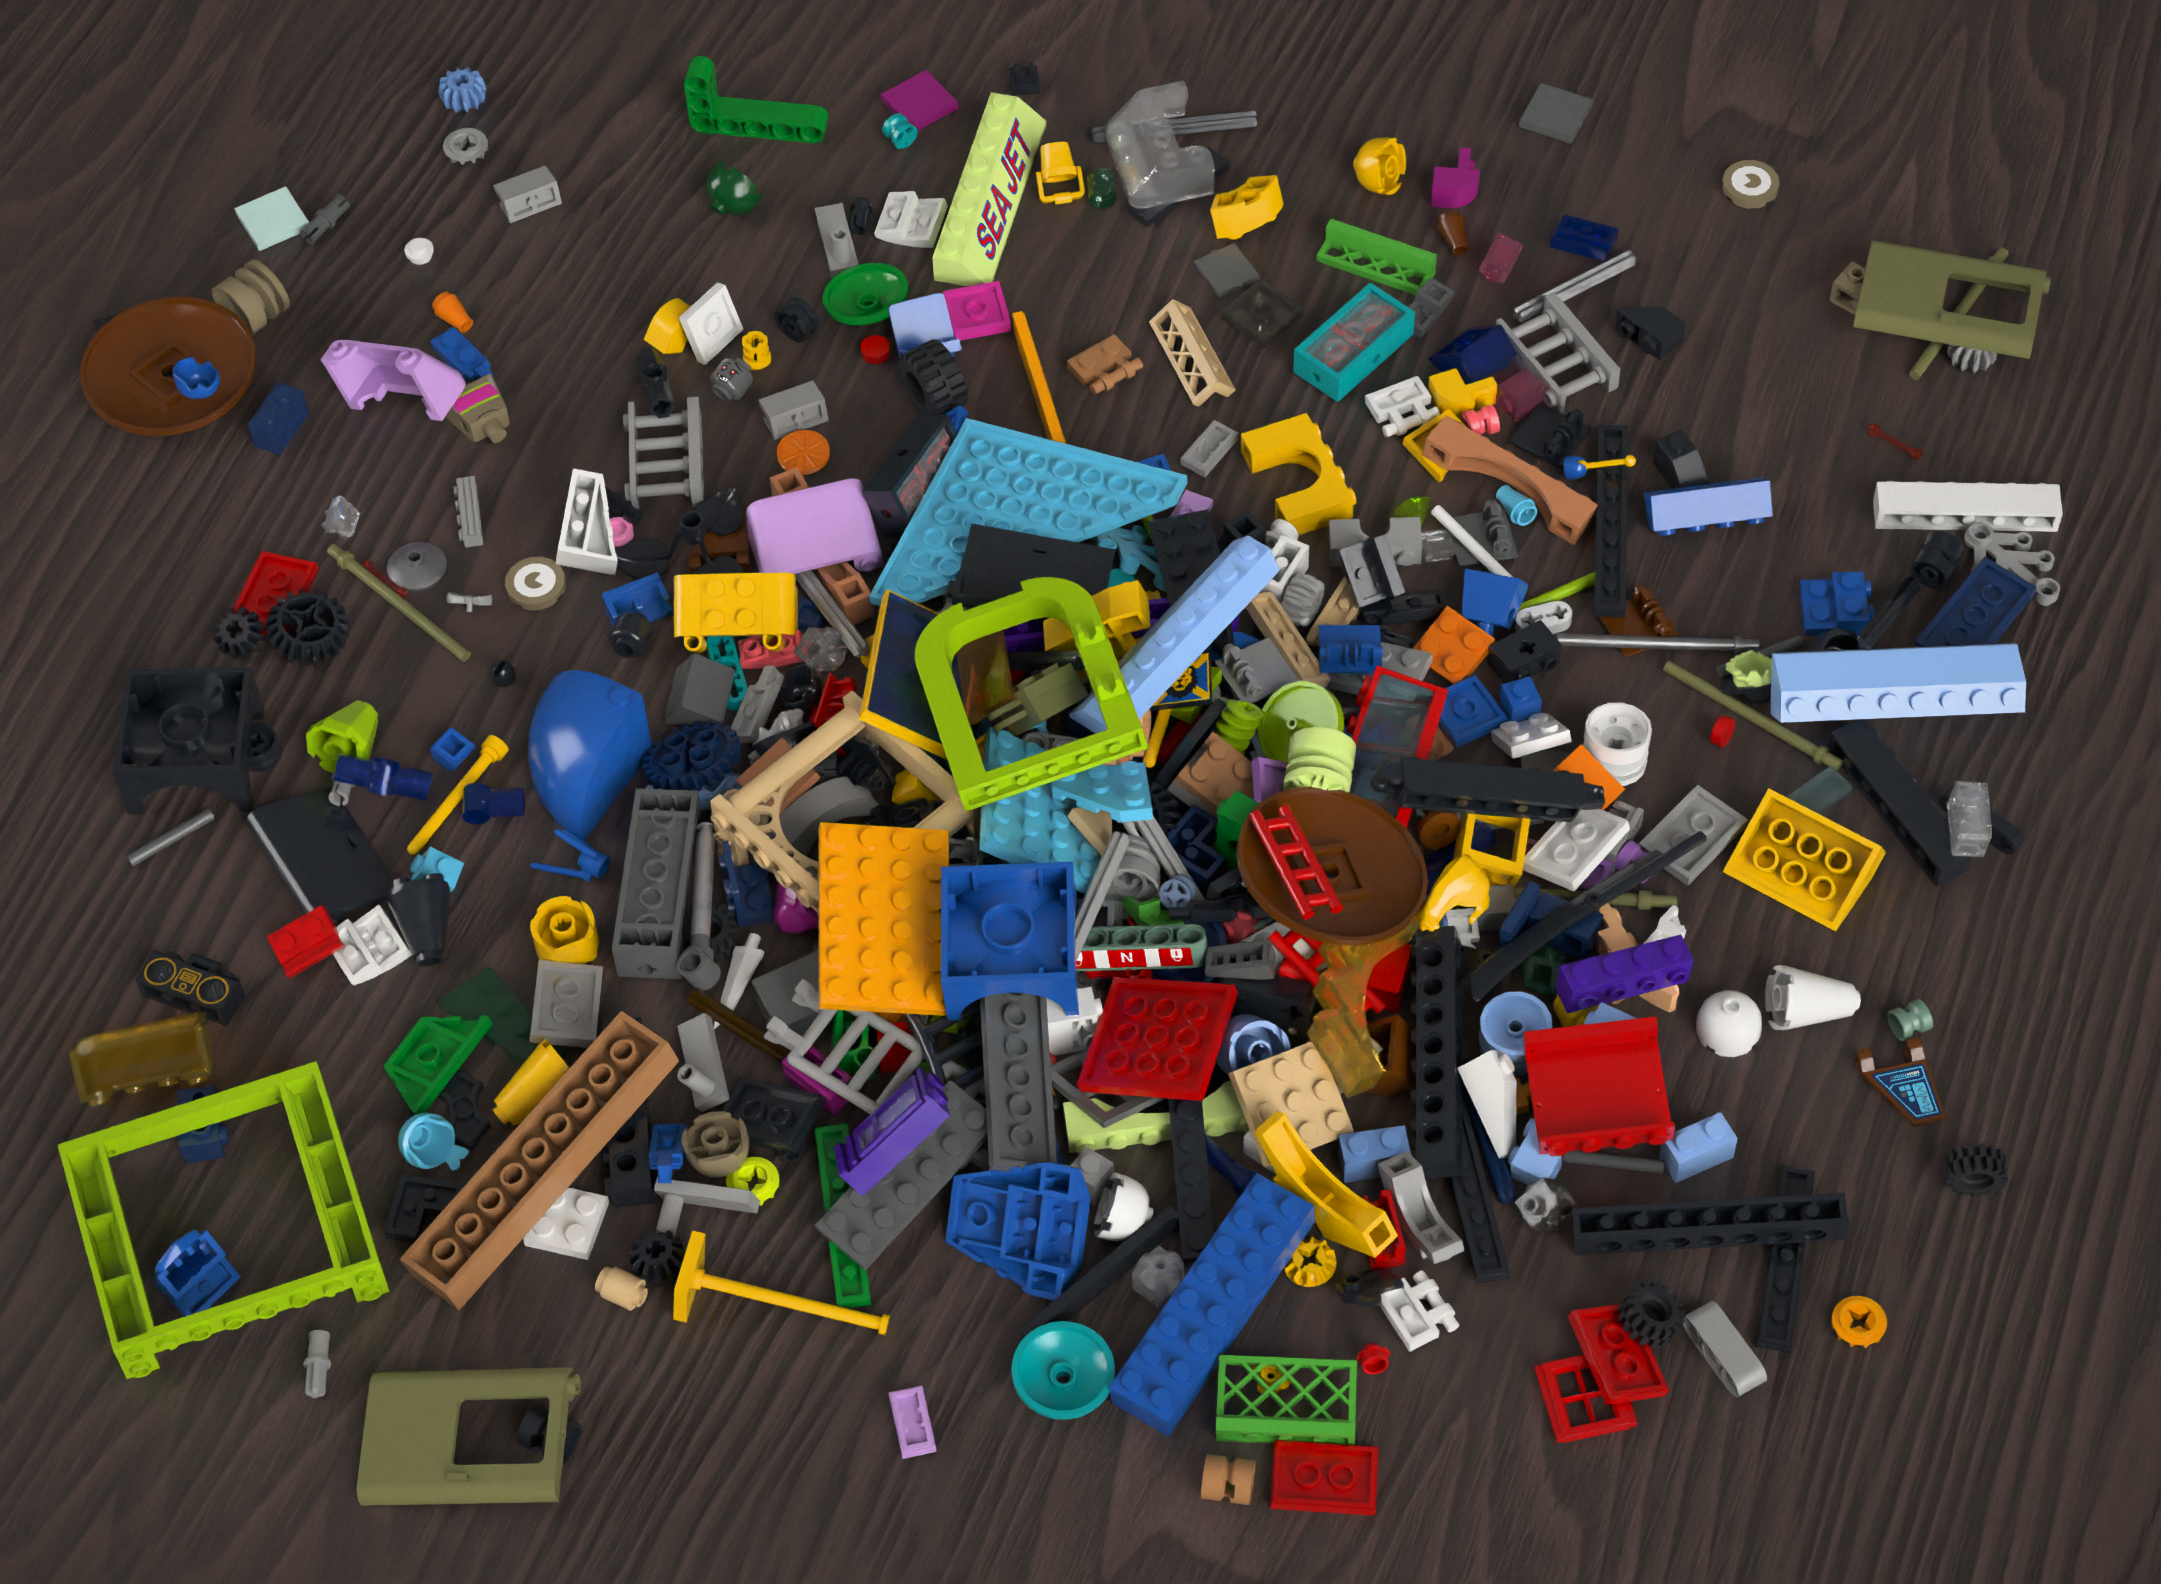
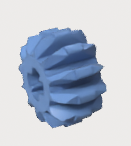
M457 67L455 72L447 71L446 77L440 78L438 92L446 109L453 108L455 113L465 110L468 113L470 108L478 109L479 103L485 102L486 85L478 71L472 72L469 67L460 70Z

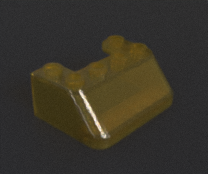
M197 1012L86 1036L78 1039L69 1050L80 1103L89 1101L90 1106L109 1102V1098L118 1090L125 1089L126 1094L145 1090V1084L157 1082L159 1087L175 1084L178 1082V1077H180V1080H187L188 1084L207 1081V1076L211 1075L215 1069L206 1012Z

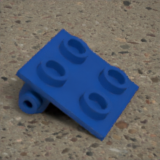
M1318 625L1320 673L1373 674L1376 666L1382 667L1383 647L1381 645L1380 625Z

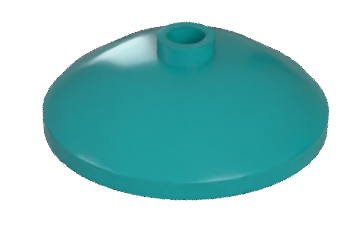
M1058 1321L1044 1324L1034 1329L1020 1342L1012 1360V1380L1018 1396L1030 1409L1048 1418L1074 1419L1092 1412L1107 1398L1110 1393L1109 1387L1114 1381L1115 1364L1109 1346L1098 1333L1079 1323ZM1065 1376L1069 1381L1067 1383H1060L1057 1379Z

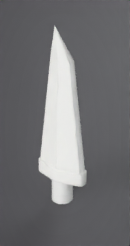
M755 933L749 934L745 946H735L732 953L733 957L720 1002L733 1011L760 960L764 956V951L757 949L761 937ZM715 1021L714 1029H716L721 1024Z

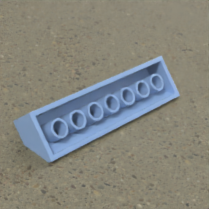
M1248 535L1233 541L1118 662L1139 719L1280 571L1271 548ZM1091 690L1088 693L1089 696L1084 698L1069 715L1092 732L1099 733L1107 730L1094 692Z
M2016 643L1772 653L1771 715L1779 722L2025 712L2026 679Z

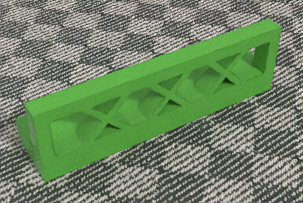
M1330 219L1326 226V240L1316 255V261L1416 295V292L1430 278L1434 277L1437 254ZM1330 248L1342 251L1344 255L1333 257L1327 255ZM1364 258L1370 264L1360 266L1355 264L1353 260ZM1390 267L1395 269L1396 273L1386 275L1381 273L1380 269ZM1417 276L1423 278L1418 286L1408 282L1406 278Z

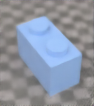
M1720 1112L1674 1132L1673 1140H1667L1666 1143L1661 1144L1659 1158L1664 1161L1665 1168L1673 1181L1677 1183L1734 1158L1738 1138Z

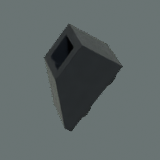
M1621 307L1618 310L1616 330L1624 338L1630 339L1641 347L1645 353L1651 354L1659 361L1683 341L1685 322L1664 307Z

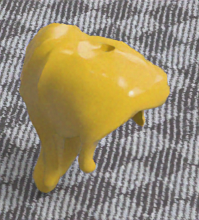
M1466 854L1452 860L1445 866L1440 877L1434 883L1423 906L1414 918V921L1422 931L1427 929L1433 932L1435 929H1439V922L1444 914L1456 905L1476 907L1469 918V924H1473L1489 908L1490 884L1488 878L1469 855Z

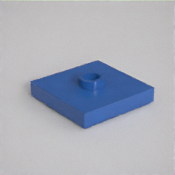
M1476 675L1444 688L1448 690L1438 726L1455 749L1491 733V730L1500 728L1502 723L1508 722L1509 718Z

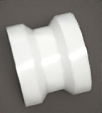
M1276 519L1270 526L1271 531L1266 532V546L1271 548L1272 551L1281 535L1298 540V532L1289 522Z

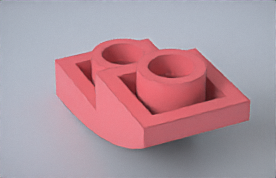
M796 630V635L783 634L785 647L780 652H773L767 649L763 644V635L752 636L738 641L741 667L743 669H763L764 666L780 667L806 661L803 634L800 630ZM772 638L770 642L771 647L777 645L778 638Z

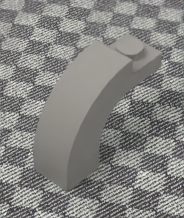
M847 777L835 778L812 788L795 800L780 815V825L788 842L798 852L807 855L819 837L820 822L835 823L846 817L870 816L871 809L879 804L874 800L867 788L853 785ZM772 832L768 833L771 840L776 837Z
M1408 1151L1378 1163L1384 1189H1390L1399 1224L1418 1255L1422 1259L1428 1257L1436 1264L1463 1252L1462 1239L1445 1223L1431 1199L1422 1165Z

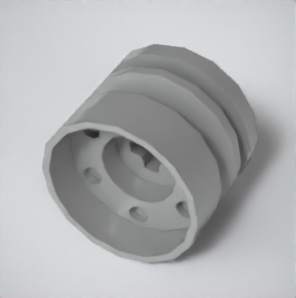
M1128 835L1130 842L1104 900L1123 902V897L1133 896L1135 900L1144 902L1152 899V897L1160 898V862L1145 838L1137 835ZM1123 906V920H1128L1130 914Z

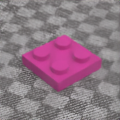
M999 281L943 291L954 337L959 338L960 341L1012 331L1010 317Z

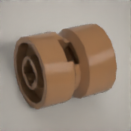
M1207 1454L1202 1478L1201 1499L1221 1501L1224 1497H1228L1230 1503L1250 1506L1256 1461L1236 1458L1233 1462H1229L1226 1456Z

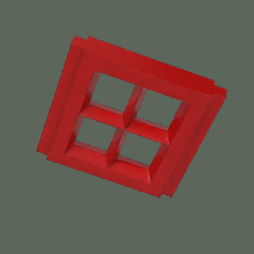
M1585 1355L1542 1363L1534 1367L1557 1443H1566L1623 1431L1637 1426L1631 1401L1611 1404L1615 1418L1602 1421L1596 1420L1590 1398L1602 1395L1600 1390L1587 1391L1581 1369L1590 1368ZM1574 1371L1581 1394L1563 1398L1556 1375ZM1583 1400L1590 1423L1572 1427L1565 1404Z

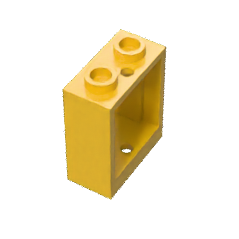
M1460 813L1461 831L1456 838L1453 860L1467 854L1487 876L1490 885H1512L1514 888L1523 872L1530 819ZM1475 819L1515 831L1511 861L1471 849Z

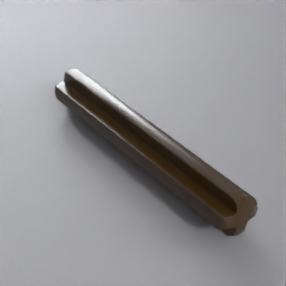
M693 988L688 995L687 1002L702 1013H706L713 1020L781 1064L784 1058L791 1052V1050L781 1044H775L765 1039L766 1031L699 988Z

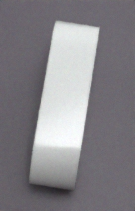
M1553 601L1522 609L1517 613L1515 630L1517 632L1529 626L1524 621H1529L1530 624H1533L1541 619L1552 634L1565 631L1571 625L1572 608L1565 602ZM1553 614H1558V616L1563 617V619H1558V617L1553 616Z

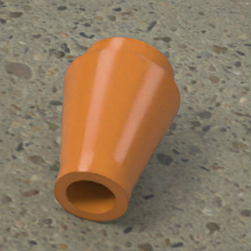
M446 291L438 295L433 301L432 308L437 317L454 326L461 333H465L472 327L473 320L469 317L455 294H450Z

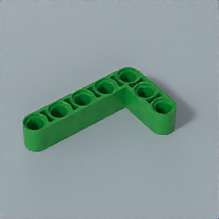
M703 56L691 58L684 80L689 122L694 130L709 134L805 143H819L823 140L829 114L821 106L718 96L713 62Z

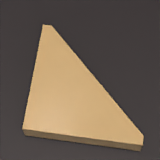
M1080 807L1073 808L1067 816L1068 819L1102 856L1112 835L1111 814L1101 809L1098 813H1094Z

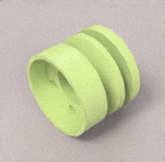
M1309 727L1296 731L1290 739L1289 764L1286 766L1284 791L1298 787H1315L1324 790L1328 788V790L1350 792L1352 782L1351 771L1354 768L1356 744L1352 738L1343 732L1324 727Z

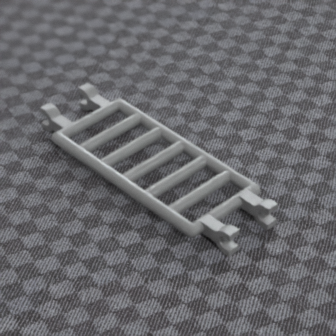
M804 979L796 986L795 992L797 993L792 1001L819 1013L817 1018L804 1035L800 1036L789 1029L782 1020L774 1016L767 1024L766 1028L769 1030L764 1035V1038L768 1041L781 1044L791 1050L787 1056V1061L790 1065L869 1114H872L909 1079L923 1058L926 1060L918 1039L874 1012L850 1010L846 1011L857 1018L823 1064L818 1067L805 1059L803 1056L838 1010L819 1009V992ZM870 1025L885 1035L847 1085L831 1075V1073L866 1026ZM896 1041L911 1050L912 1053L875 1102L860 1093L859 1090ZM952 1060L942 1065L946 1080L950 1076L957 1078L968 1072V1070ZM981 1079L966 1087L964 1091L973 1099H975L978 1093L985 1096V1081ZM982 1149L974 1153L960 1169L966 1168L969 1162L984 1171H989L988 1151Z

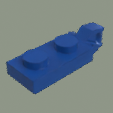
M454 326L430 341L432 349L449 366L458 370L465 382L473 379L478 380L488 374L493 375L490 371L491 364L487 358Z
M686 1123L653 1124L649 1149L650 1170H658V1183H671L673 1169H681V1165H683L684 1150L681 1140L683 1131L687 1128Z

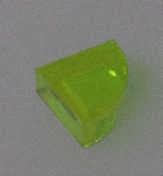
M1414 497L1404 501L1396 508L1394 518L1420 517V524L1423 527L1430 505V497Z

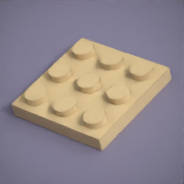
M1319 1039L1228 1073L1264 1167L1270 1166L1271 1163L1254 1131L1276 1111L1286 1114L1290 1123L1310 1150L1338 1139L1340 1134L1354 1132Z

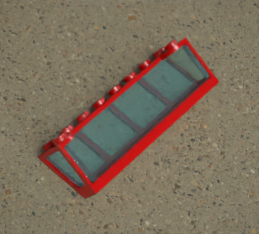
M1376 666L1372 676H1365L1362 688H1360L1354 706L1359 707L1357 716L1351 715L1346 729V733L1351 734L1350 738L1356 744L1354 768L1351 771L1350 793L1361 796L1380 806L1407 828L1412 809L1401 808L1395 802L1394 795L1376 793L1371 788L1370 781L1374 775L1376 776L1378 767L1383 763L1398 764L1401 758L1408 757L1428 759L1448 690ZM1324 871L1328 878H1335V876Z

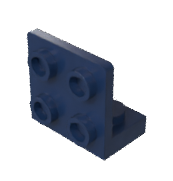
M722 842L724 853L718 854L728 909L733 916L736 915L738 926L743 927L773 921L774 905L766 869L760 867L758 863L734 867L729 842Z

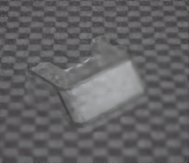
M1184 81L1137 91L1106 124V139L1128 202L1135 208L1144 209L1214 194L1215 164L1210 151L1198 145L1179 149L1168 119L1185 115L1188 90Z

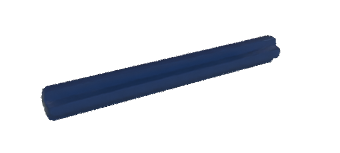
M1464 1058L1462 1059V1065L1472 1060L1470 1058ZM1462 1080L1465 1101L1498 1201L1501 1204L1512 1203L1516 1200V1191L1505 1158L1498 1157Z

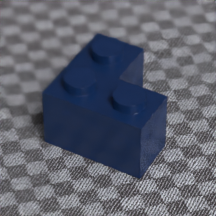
M1193 805L1176 824L1178 825L1177 829H1172L1168 833V841L1199 891L1206 898L1210 883L1226 874L1227 857L1210 848L1217 839L1215 828L1218 824V819ZM1161 865V870H1160V871H1162L1163 873H1165V874L1167 875V873L1165 872V870L1163 869V867H1162V865Z

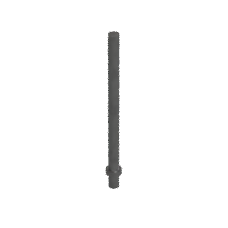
M1556 634V638L1562 646L1732 651L1733 654H1740L1741 651L1747 652L1752 650L1756 652L1759 650V640L1741 639V636H1733V639Z

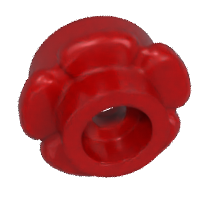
M1370 1343L1359 1351L1356 1359L1365 1373L1375 1375L1382 1373L1388 1368L1390 1352L1387 1347H1381L1377 1343Z

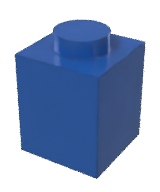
M1530 676L1501 685L1499 706L1509 718L1508 722L1529 720L1531 715L1541 712L1542 699Z

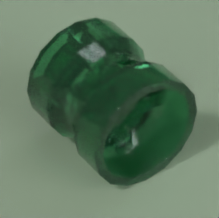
M1096 169L1087 176L1089 203L1098 209L1109 208L1117 201L1116 189L1114 188V174L1108 169Z

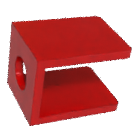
M1389 939L1369 944L1359 978L1387 1005L1383 1011L1397 1013L1411 968L1412 953L1410 944Z

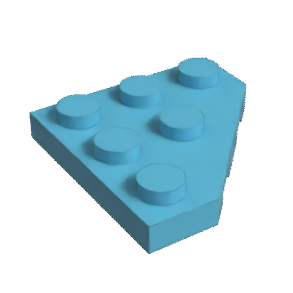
M1127 761L1121 765L1110 766L1102 764L1051 782L1053 798L1061 801L1066 799V797L1076 800L1078 807L1094 813H1098L1101 809L1109 812L1111 819L1118 822L1153 819L1145 762Z

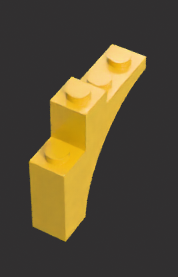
M1276 1111L1254 1131L1277 1174L1273 1178L1274 1183L1314 1205L1315 1222L1324 1238L1376 1258L1398 1236L1384 1210L1375 1207L1351 1191L1317 1159L1300 1138L1285 1113Z

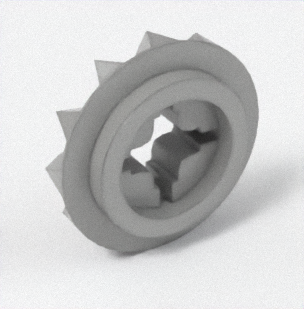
M474 128L455 130L444 140L443 149L445 157H449L452 163L457 161L462 165L466 161L475 163L476 158H484V152L488 151L487 137L484 133ZM467 142H469L470 147H468L467 150L463 151L462 149L465 148V145H467Z

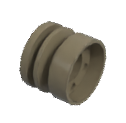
M255 259L244 264V268L236 270L235 278L227 277L212 288L214 302L236 314L247 326L251 336L266 326L267 318L270 320L275 319L279 313L286 311L290 306L288 294L281 282L267 266Z

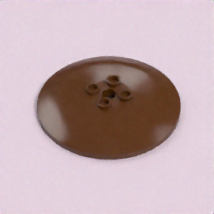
M160 298L138 304L121 312L108 321L94 335L82 357L80 380L89 405L100 418L110 425L138 435L168 436L198 429L217 420L241 400L255 374L256 349L247 326L229 309L200 298ZM193 357L198 364H205L206 361H209L219 371L220 385L215 393L207 398L190 399L183 396L177 390L174 377H165V375L169 372L173 373V367L178 361Z
M1298 787L1278 792L1266 798L1250 812L1251 814L1259 810L1266 820L1280 817L1278 809L1281 806L1289 805L1323 870L1335 876V878L1328 879L1342 903L1343 909L1333 914L1327 904L1312 907L1314 915L1305 920L1299 913L1249 815L1247 816L1237 842V862L1241 877L1256 902L1271 917L1292 931L1329 944L1346 946L1367 945L1397 935L1417 916L1424 902L1428 884L1427 869L1423 855L1407 829L1395 817L1375 803L1342 790ZM1287 829L1272 831L1278 845L1294 842ZM1301 854L1285 856L1291 870L1307 867ZM1314 879L1298 882L1305 895L1320 892Z

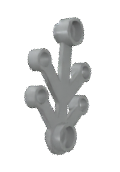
M1976 522L1966 530L1964 535L1965 543L1974 549V565L1972 566L1971 573L1983 558L1986 557V552H1988L1995 558L1996 564L2037 587L2034 598L2040 605L2048 606L2056 602L2060 592L2058 582L2052 578L2038 579L2022 565L2035 564L2038 570L2049 571L2054 564L2055 557L2049 551L2028 552L2033 541L2030 534L2026 532H2019L2017 534L1995 533L1992 527L1984 522ZM2018 541H2024L2026 544H2021ZM1999 545H2013L2016 551L2004 550Z

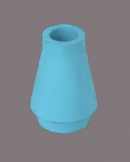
M1504 485L1497 491L1496 498L1501 502L1512 523L1525 526L1535 519L1537 508L1532 499L1515 491L1509 485Z

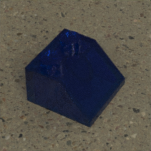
M1502 324L1469 328L1430 356L1429 360L1441 372L1456 368L1465 385L1486 379L1491 373L1507 368L1509 366L1508 361L1515 357L1517 353Z

